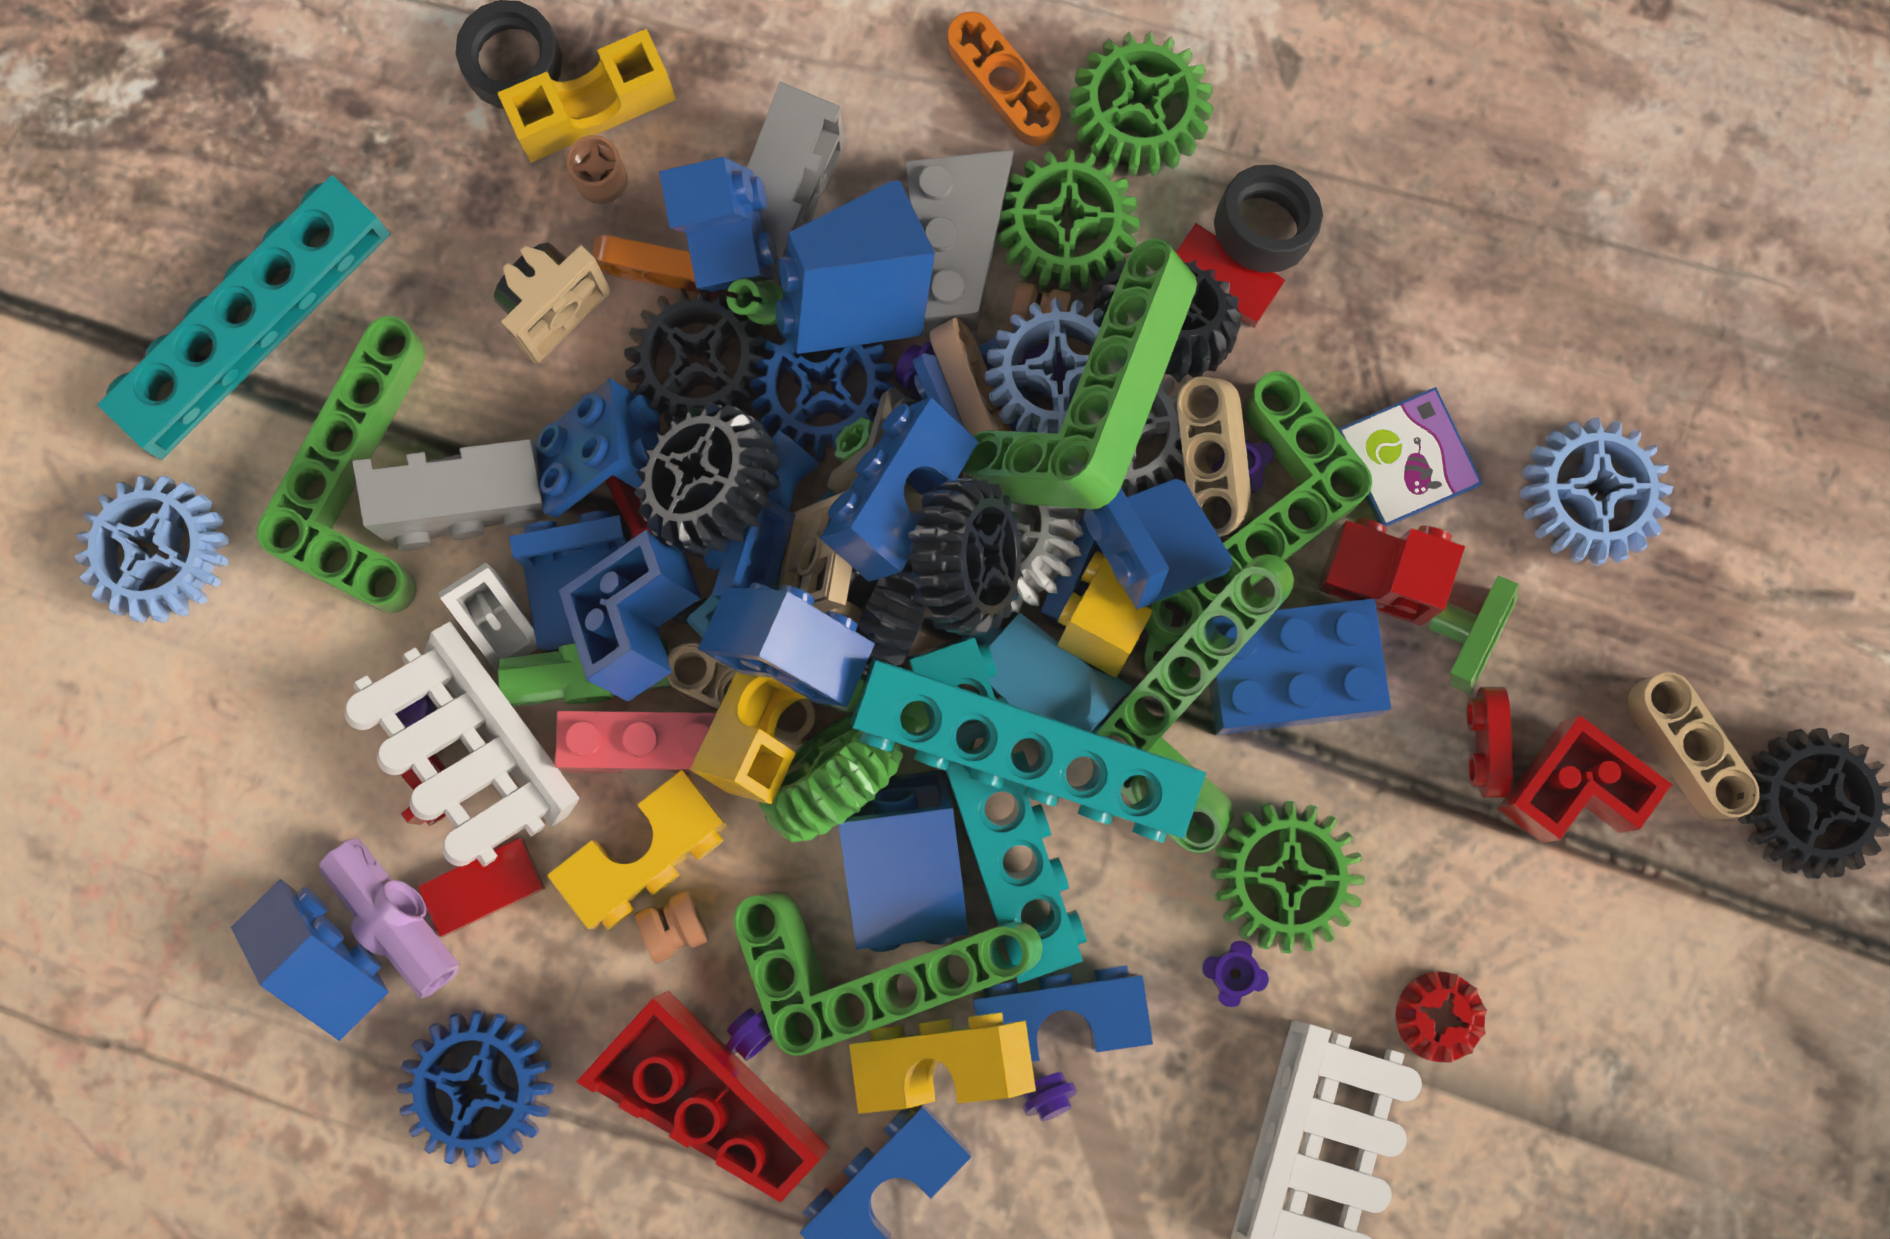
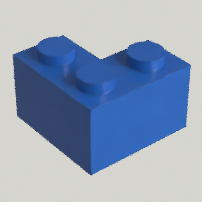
M726 157L659 171L669 227L686 233L697 289L716 292L729 289L730 285L738 279H749L755 283L774 279L771 265L777 264V249L772 233L770 231L765 232L761 210L767 208V197L763 182L759 176L754 177L752 170Z
M647 530L559 590L586 680L628 702L672 673L657 628L701 598L686 555Z
M752 583L750 588H725L698 650L741 674L773 678L816 703L848 707L875 643L856 633L858 624L850 618L831 611L823 613L813 607L814 597L801 589L782 585L781 590L778 591L762 584Z
M279 879L231 926V929L259 985L340 1041L389 993L378 974L382 964L372 952L358 943L354 948H351L342 941L344 936L340 930L323 916L328 911V908L316 894L306 887L297 892L283 880Z

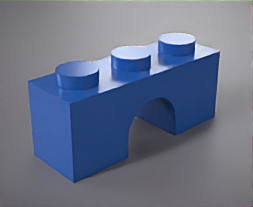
M932 397L909 406L901 404L887 416L882 425V429L885 431L883 437L876 447L870 449L860 459L855 468V472L858 474L850 490L842 493L834 501L828 511V516L831 520L821 534L820 539L867 581L901 573L909 559L906 556L911 553L912 541L908 533L915 530L916 523L914 515L910 512L905 501V482L910 484L920 495L932 492L935 484L956 480L978 444V441Z
M1127 965L1094 970L1096 981L1073 984L1072 973L1038 978L1040 989L1017 992L1016 981L999 983L983 989L984 997L973 998L975 1016L1002 1012L1004 1023L1026 1020L1032 1062L1040 1061L1037 1045V1034L1040 1025L1049 1015L1061 1010L1074 1011L1085 1019L1090 1029L1092 1048L1096 1053L1153 1045L1143 975L1129 976Z
M925 1104L921 1105L915 1112L910 1108L902 1109L883 1129L890 1138L875 1153L866 1146L843 1169V1173L849 1178L848 1181L834 1195L825 1188L802 1211V1214L808 1221L802 1227L800 1234L805 1239H890L891 1233L878 1221L872 1210L871 1196L874 1190L886 1180L904 1178L915 1183L931 1199L972 1157L971 1151Z

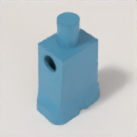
M1021 613L1005 629L1000 626L999 628L989 629L988 632H977L976 635H972L975 637L978 646L988 644L998 672V676L989 678L994 696L997 699L1005 697L1010 705L1096 733L1133 691V687L1120 678L1099 672L1088 666L1078 657L1058 647L1059 642Z

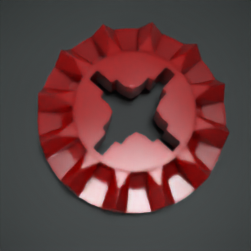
M1436 971L1416 977L1403 989L1397 1001L1395 1020L1401 1039L1413 1053L1429 1061L1452 1063L1473 1053L1475 1046L1486 1034L1484 1027L1487 1009L1483 1005L1476 987L1458 974ZM1450 994L1448 1001L1450 1003L1449 1013L1457 1017L1456 1020L1463 1022L1462 1027L1456 1025L1454 1027L1444 1026L1441 1033H1437L1434 1041L1436 1031H1434L1435 1021L1429 1018L1428 1014L1421 1012L1420 1008H1441L1444 1001L1448 1000Z

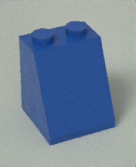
M900 180L889 181L788 233L786 257L779 259V276L783 288V299L776 301L775 314L780 332H788L796 354L922 336L935 252Z
M936 770L891 776L888 785L875 794V799L868 801L860 808L859 813L852 814L842 825L838 824L856 950L869 948L875 952H887L897 949L901 944L919 941L940 945L952 942L957 936L969 935L954 814L946 771Z

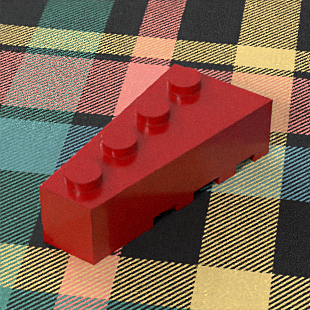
M669 990L653 997L576 1081L577 1084L589 1091H597L618 1103V1108L635 1118L641 1117L669 1133V1138L684 1147H692L716 1161L715 1165L780 1203L831 1148L735 1054H731L727 1050L726 1045Z

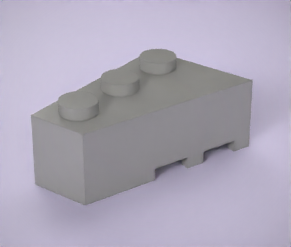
M781 81L778 84L750 161L745 166L753 171L754 177L759 176L765 188L767 208L761 210L765 232L770 231L773 235L778 256L777 264L771 265L774 279L768 281L780 286L779 259L786 257L788 233L811 222L845 148L840 106Z
M1014 150L906 161L908 197L935 252L923 327L924 336H930L931 330L954 317L961 319L970 331H977L997 234L1000 229L999 220L1001 210H1003L1005 191L1008 190L1009 177L1012 174Z
M531 440L463 447L459 449L460 455L426 461L425 452L406 454L407 465L380 469H372L371 459L352 461L363 526L391 546H397L398 550L412 551L430 546L431 538L451 534V538L454 540H465L483 535L485 533L484 527L505 523V527L508 529L524 528L528 524L538 522V516L547 515L542 510L543 502L537 447Z

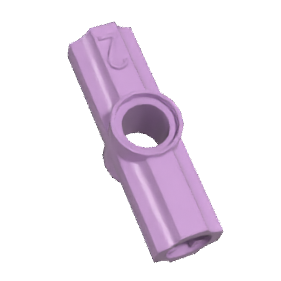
M359 838L346 840L321 860L318 864L321 867L320 874L355 917L352 920L351 929L356 940L370 952L385 955L419 999L432 995L439 988L449 983L459 972L458 967L460 964L423 919L427 908L421 895L408 884L392 880Z

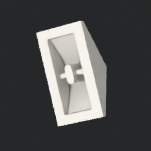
M484 563L438 592L440 599L497 673L500 658L529 655L539 648L536 644L535 630L529 617L502 575L487 563Z

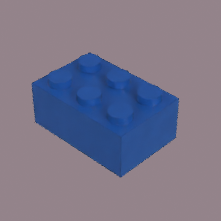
M1375 599L1276 610L1209 684L1215 734L1224 735L1376 717L1391 710ZM1225 616L1214 617L1215 627L1220 634L1229 638L1237 637V628L1232 620Z

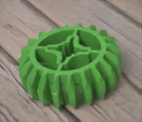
M1129 31L1123 37L1121 48L1108 38L1103 45V55L1091 51L1087 56L1086 65L1088 68H1079L1077 70L1075 83L1078 87H1074L1070 91L1069 102L1076 106L1071 110L1070 121L1073 125L1081 126L1077 132L1079 143L1093 142L1090 153L1093 152L1096 159L1107 153L1110 155L1108 163L1112 162L1115 169L1120 161L1129 163L1127 170L1131 177L1137 174L1139 164H1146L1148 172L1154 176L1159 172L1160 160L1171 169H1174L1179 165V153L1188 157L1192 156L1197 147L1195 140H1202L1207 134L1208 126L1204 121L1210 120L1213 114L1212 104L1206 102L1211 98L1212 86L1210 83L1201 82L1206 72L1204 64L1189 66L1193 55L1190 48L1175 54L1173 52L1175 41L1172 36L1164 41L1163 46L1155 45V37L1152 31L1145 34L1143 43H1136L1134 36ZM1141 72L1151 73L1158 77H1148ZM1115 78L1118 83L1117 93L1120 97L1112 101L1111 108L1102 113L1098 96L1102 89ZM1179 96L1183 106V117L1168 131L1164 125L1166 116L1163 110L1170 106L1172 99ZM1132 100H1137L1138 103L1132 105ZM1149 103L1150 109H1146L1144 105ZM1127 130L1135 131L1143 138L1130 136L1122 132Z
M1071 148L1066 151L1064 162H1057L1055 155L1048 151L1044 154L1043 168L1029 159L1024 165L1026 177L1015 173L1009 177V187L1012 191H1005L1004 210H1001L999 227L1004 230L997 234V244L999 247L1010 248L1005 257V261L1009 266L1024 262L1020 270V278L1023 281H1027L1035 273L1040 275L1038 288L1041 291H1046L1050 281L1055 280L1060 281L1059 290L1069 292L1071 281H1077L1079 289L1086 293L1091 288V275L1101 283L1105 279L1107 272H1110L1109 267L1114 269L1118 261H1126L1123 253H1130L1135 249L1137 241L1130 234L1138 232L1140 219L1130 214L1137 209V199L1132 196H1124L1129 187L1127 178L1111 182L1115 169L1112 162L1104 165L1100 170L1094 168L1096 156L1093 152L1085 157L1083 164L1075 162L1076 155ZM1060 188V195L1055 201L1049 204H1037L1036 209H1027L1041 194ZM1078 189L1093 196L1099 201L1106 212H1101L1100 207L1084 203L1079 197ZM1066 203L1069 204V216L1074 218L1068 242L1065 241V228L1060 227L1061 216H1064ZM1027 232H1034L1035 237L1051 241L1056 248L1057 256L1039 248ZM1097 235H1109L1094 251L1083 256L1074 257L1075 247L1080 242L1090 239L1096 240Z
M853 714L847 715L842 721H834L828 728L823 731L819 730L814 737L802 743L795 751L796 754L772 805L759 802V807L766 814L765 819L775 831L778 830L785 839H789L792 843L812 840L818 834H827L832 827L837 824L842 825L852 814L859 813L862 806L868 801L875 799V794L888 785L889 778L897 772L902 759L901 746L895 742L892 752L860 742L859 737L862 731L852 728L850 721Z
M1286 801L1281 809V818L1278 819L1271 803L1261 806L1262 824L1251 812L1243 814L1241 821L1248 833L1245 835L1239 829L1234 827L1228 828L1225 835L1228 840L1236 845V848L1232 850L1220 846L1215 850V856L1230 863L1228 869L1218 868L1211 871L1212 879H1228L1229 889L1215 892L1213 894L1214 899L1217 902L1226 901L1230 898L1233 899L1236 906L1228 909L1223 914L1224 920L1231 922L1243 915L1246 921L1238 932V935L1243 939L1250 937L1257 928L1261 929L1258 938V947L1261 949H1269L1275 935H1279V949L1281 953H1292L1294 936L1298 937L1299 944L1304 951H1312L1315 949L1313 931H1316L1323 941L1331 942L1335 939V935L1328 923L1329 920H1332L1341 927H1348L1351 923L1349 916L1339 909L1341 904L1348 907H1359L1362 900L1357 895L1347 893L1348 885L1356 886L1365 883L1363 875H1348L1347 865L1357 864L1362 861L1361 854L1356 852L1344 856L1341 847L1350 843L1353 837L1349 832L1339 834L1334 839L1329 835L1337 823V819L1332 815L1327 816L1316 826L1314 822L1317 816V807L1314 805L1306 806L1300 819H1297L1295 802ZM1280 831L1279 844L1276 845L1275 856L1272 862L1267 866L1244 867L1250 850L1258 840L1270 832ZM1297 833L1307 837L1319 847L1327 860L1329 870L1314 868L1305 862L1301 853V843H1297ZM1286 860V862H1289L1291 872L1299 873V876H1312L1314 880L1299 881V884L1290 885L1293 892L1288 893L1286 892L1285 883L1276 881L1275 878H1263L1261 874H1271L1277 870L1285 869L1282 862ZM1245 884L1263 886L1270 891L1274 898V910L1278 911V922L1267 918L1253 905L1246 892ZM1311 887H1330L1327 898L1321 908L1312 917L1296 924V910H1300L1301 896Z

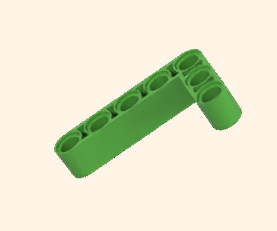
M1153 238L1142 242L1130 253L1126 260L1059 434L993 430L979 432L973 436L978 441V444L962 469L968 477L976 478L977 480H987L989 484H998L1003 495L1010 496L1011 502L1015 504L1096 509L1109 504L1117 496L1197 286L1195 275L1164 239Z
M394 316L380 317L373 321L366 329L257 527V539L261 547L269 554L386 613L400 612L408 608L413 602L416 594V582L412 574L392 559L332 528L356 486L352 461L371 459L421 369L426 356L425 346L418 335L406 322ZM399 337L406 339L404 349L399 354L390 357L385 356L386 345L391 340ZM370 384H379L378 396L368 404H359V395L364 387ZM351 430L353 432L351 444L343 451L333 452V442L336 436L343 431ZM325 477L326 488L323 494L314 500H308L306 491L309 484L317 478ZM291 525H298V540L292 546L282 549L280 538L283 531ZM339 549H346L348 556L346 565L335 573H329L327 562L331 554ZM386 573H394L396 576L394 590L385 597L377 598L375 594L377 580Z
M1282 371L1270 372L1261 377L1246 399L1244 414L1249 425L1261 440L1273 448L1274 456L1298 484V487L1223 543L1232 557V565L1229 571L1222 575L1227 585L1253 560L1246 551V541H1260L1266 546L1269 555H1275L1286 562L1351 513L1371 490L1372 476L1367 465L1298 380L1291 374ZM1270 393L1279 397L1284 404V411L1275 412L1269 410L1264 405L1261 395ZM1305 435L1312 438L1318 446V454L1310 455L1304 453L1296 443V436ZM1339 477L1346 480L1352 488V497H1342L1334 492L1331 487L1330 478ZM1292 508L1303 510L1310 519V529H1300L1294 526L1289 519L1288 510ZM1260 574L1251 575V586L1254 587L1265 576ZM1202 583L1152 603L1147 608L1153 610L1144 628L1148 635L1150 634L1157 641L1167 645L1175 644L1218 595L1211 593ZM1163 604H1172L1181 609L1185 617L1184 626L1171 627L1165 624L1160 617L1159 607Z
M1268 554L1257 556L1251 560L1231 580L1096 734L1108 738L1111 735L1119 736L1128 745L1193 766L1166 742L1162 736L1289 596L1294 582L1293 573L1289 565L1283 559ZM1260 574L1269 578L1274 585V596L1268 598L1257 594L1251 586V575ZM1225 616L1232 620L1237 628V637L1229 638L1220 634L1215 627L1214 617ZM1184 656L1193 659L1200 668L1201 676L1196 678L1185 674L1180 668L1179 657ZM1149 696L1159 700L1164 707L1165 716H1157L1149 712L1145 707L1144 697ZM1142 775L1131 776L1122 785L1121 793L1133 804L1139 802L1146 793L1147 786ZM1205 776L1194 812H1203L1212 819L1215 828H1203L1194 820L1192 815L1184 839L1168 834L1181 847L1194 853L1209 852L1216 847L1231 825L1234 817L1232 802L1225 793Z
M775 891L748 897L739 904L733 919L735 931L772 1037L782 1051L794 1056L805 1055L1015 978L1035 967L1041 959L1043 950L1041 938L1033 927L1019 921L1010 922L828 990L800 909L795 900L787 893ZM763 905L768 906L775 915V926L772 932L765 930L760 923L759 915ZM1004 935L1012 936L1021 946L1022 957L1018 965L1008 963L1000 953V942ZM952 955L960 956L968 965L969 976L965 984L956 982L949 974L948 963ZM782 958L786 959L794 969L795 976L791 986L785 984L778 973L779 962ZM901 974L910 977L916 985L917 994L913 1003L904 1000L898 992L897 982ZM850 993L858 996L864 1004L865 1014L862 1021L854 1019L847 1010L846 1003ZM800 1012L806 1014L813 1023L814 1032L811 1039L805 1038L798 1030L797 1018Z

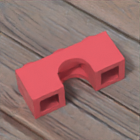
M557 711L555 767L567 773H622L624 770H657L677 774L683 770L688 774H696L690 768L717 713Z

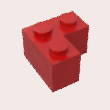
M1356 518L1355 522L1346 520L1336 532L1317 591L1348 602L1375 599L1377 612L1418 626H1422L1445 610L1465 549L1464 545L1452 542V535L1432 526L1421 525L1418 530L1410 528L1398 538L1386 534L1387 527L1379 522L1365 518Z
M1581 715L1562 721L1513 786L1509 796L1504 798L1497 809L1541 843L1560 840L1584 807L1617 832L1623 833L1640 830L1673 784Z

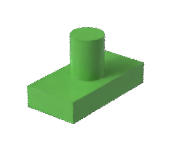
M1498 575L1479 615L1447 602L1445 610L1431 619L1429 630L1464 644L1450 672L1452 687L1472 695L1518 600V583Z

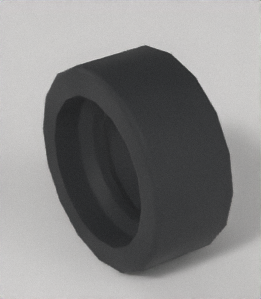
M498 0L482 5L466 18L457 34L455 55L466 82L482 101L499 109H504L498 92L544 72H548L550 78L556 82L561 75L562 53L550 23L536 8L521 1ZM508 29L530 32L537 40L540 48V58L535 67L524 77L509 82L494 81L488 78L481 70L478 61L479 52L484 43L496 33Z
M1274 164L1254 165L1239 172L1227 185L1217 206L1213 223L1218 242L1226 254L1241 266L1261 273L1282 272L1297 265L1309 251L1320 232L1323 210L1320 197L1311 184L1295 171ZM1249 198H1264L1278 203L1290 213L1296 222L1297 233L1290 239L1273 240L1260 236L1250 229L1240 216V203Z

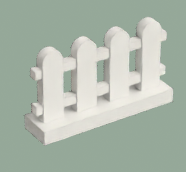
M450 621L431 632L424 655L421 656L415 647L403 655L402 660L406 665L374 684L367 675L354 683L353 688L357 693L347 702L345 708L347 723L358 730H367L377 724L382 726L390 738L382 743L377 755V763L381 770L390 775H399L412 768L422 784L415 788L410 798L412 813L421 820H433L445 814L455 827L447 835L442 847L443 855L449 863L456 866H464L478 859L481 865L485 867L497 857L492 848L524 828L530 836L541 831L545 826L540 819L542 816L549 826L553 827L570 815L580 799ZM446 684L449 687V689L455 695L456 699L453 700V698L443 685ZM428 695L438 710L405 729L395 714ZM479 728L489 743L486 744L475 729ZM460 739L470 754L442 772L437 773L427 758ZM509 772H511V774L514 776V778L519 783L521 788L518 789V787L515 785L513 780L508 775ZM493 784L503 799L471 819L460 803L488 785Z
M1292 1019L1230 1239H1371L1369 1236L1357 1231L1362 1210L1372 1213L1381 1212L1388 1207L1392 1197L1389 1185L1384 1180L1372 1176L1377 1154L1387 1157L1397 1156L1404 1150L1407 1142L1404 1129L1400 1125L1387 1120L1392 1099L1411 1101L1419 1095L1422 1087L1419 1074L1414 1069L1402 1065L1405 1054L1387 1049L1384 1059L1349 1049L1352 1037L1334 1032L1331 1043H1329L1330 1030ZM1319 1075H1320V1076H1321L1320 1084H1319V1087H1318V1091H1317V1094H1316V1098H1314V1097H1313L1314 1091H1315V1088H1316V1084H1317V1081H1318V1077H1319ZM1339 1082L1374 1092L1369 1114L1333 1104ZM1303 1131H1305L1306 1134L1301 1148V1152L1298 1153ZM1324 1137L1359 1148L1354 1170L1318 1159ZM1289 1187L1290 1192L1288 1195L1285 1209H1282L1286 1192ZM1308 1193L1344 1204L1339 1225L1303 1215Z

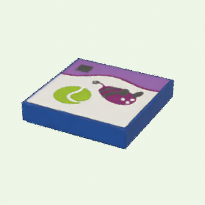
M1436 387L1338 429L1367 465L1371 473L1372 486L1370 493L1365 498L1376 521L1386 527L1470 492L1483 484Z

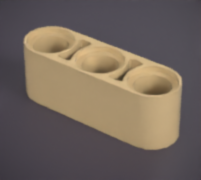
M1198 376L1188 380L1181 387L1177 398L1186 485L1219 537L1233 536L1247 526L1253 517L1241 401L1238 391L1232 383L1224 379ZM1208 388H1213L1219 399L1218 407L1211 416L1206 417L1200 409V398L1204 391ZM1215 442L1221 445L1225 453V462L1217 472L1212 471L1206 462L1208 448ZM1220 497L1228 501L1232 510L1231 518L1224 527L1218 525L1212 515L1213 505Z
M687 643L674 648L667 657L672 673L666 676L670 684L685 697L714 711H718L737 671L698 650V644ZM690 658H700L705 660L707 665L705 677L697 684H683L679 676L681 666ZM801 699L791 704L799 705L806 709L807 720L803 728L797 732L787 733L779 729L777 722L774 737L777 741L795 746L802 745L803 742L813 737L819 722L817 712L809 699Z
M1664 672L1638 682L1630 690L1628 709L1632 718L1693 808L1702 817L1709 820L1738 818L1749 814L1756 807L1759 800V786L1756 779L1692 685L1683 676ZM1654 687L1663 689L1670 699V707L1666 714L1659 712L1651 701V693ZM1687 733L1694 735L1700 742L1701 755L1697 761L1691 759L1683 748V741ZM1720 780L1725 781L1733 792V801L1728 808L1724 807L1716 797V787ZM1744 792V798L1737 800V794Z

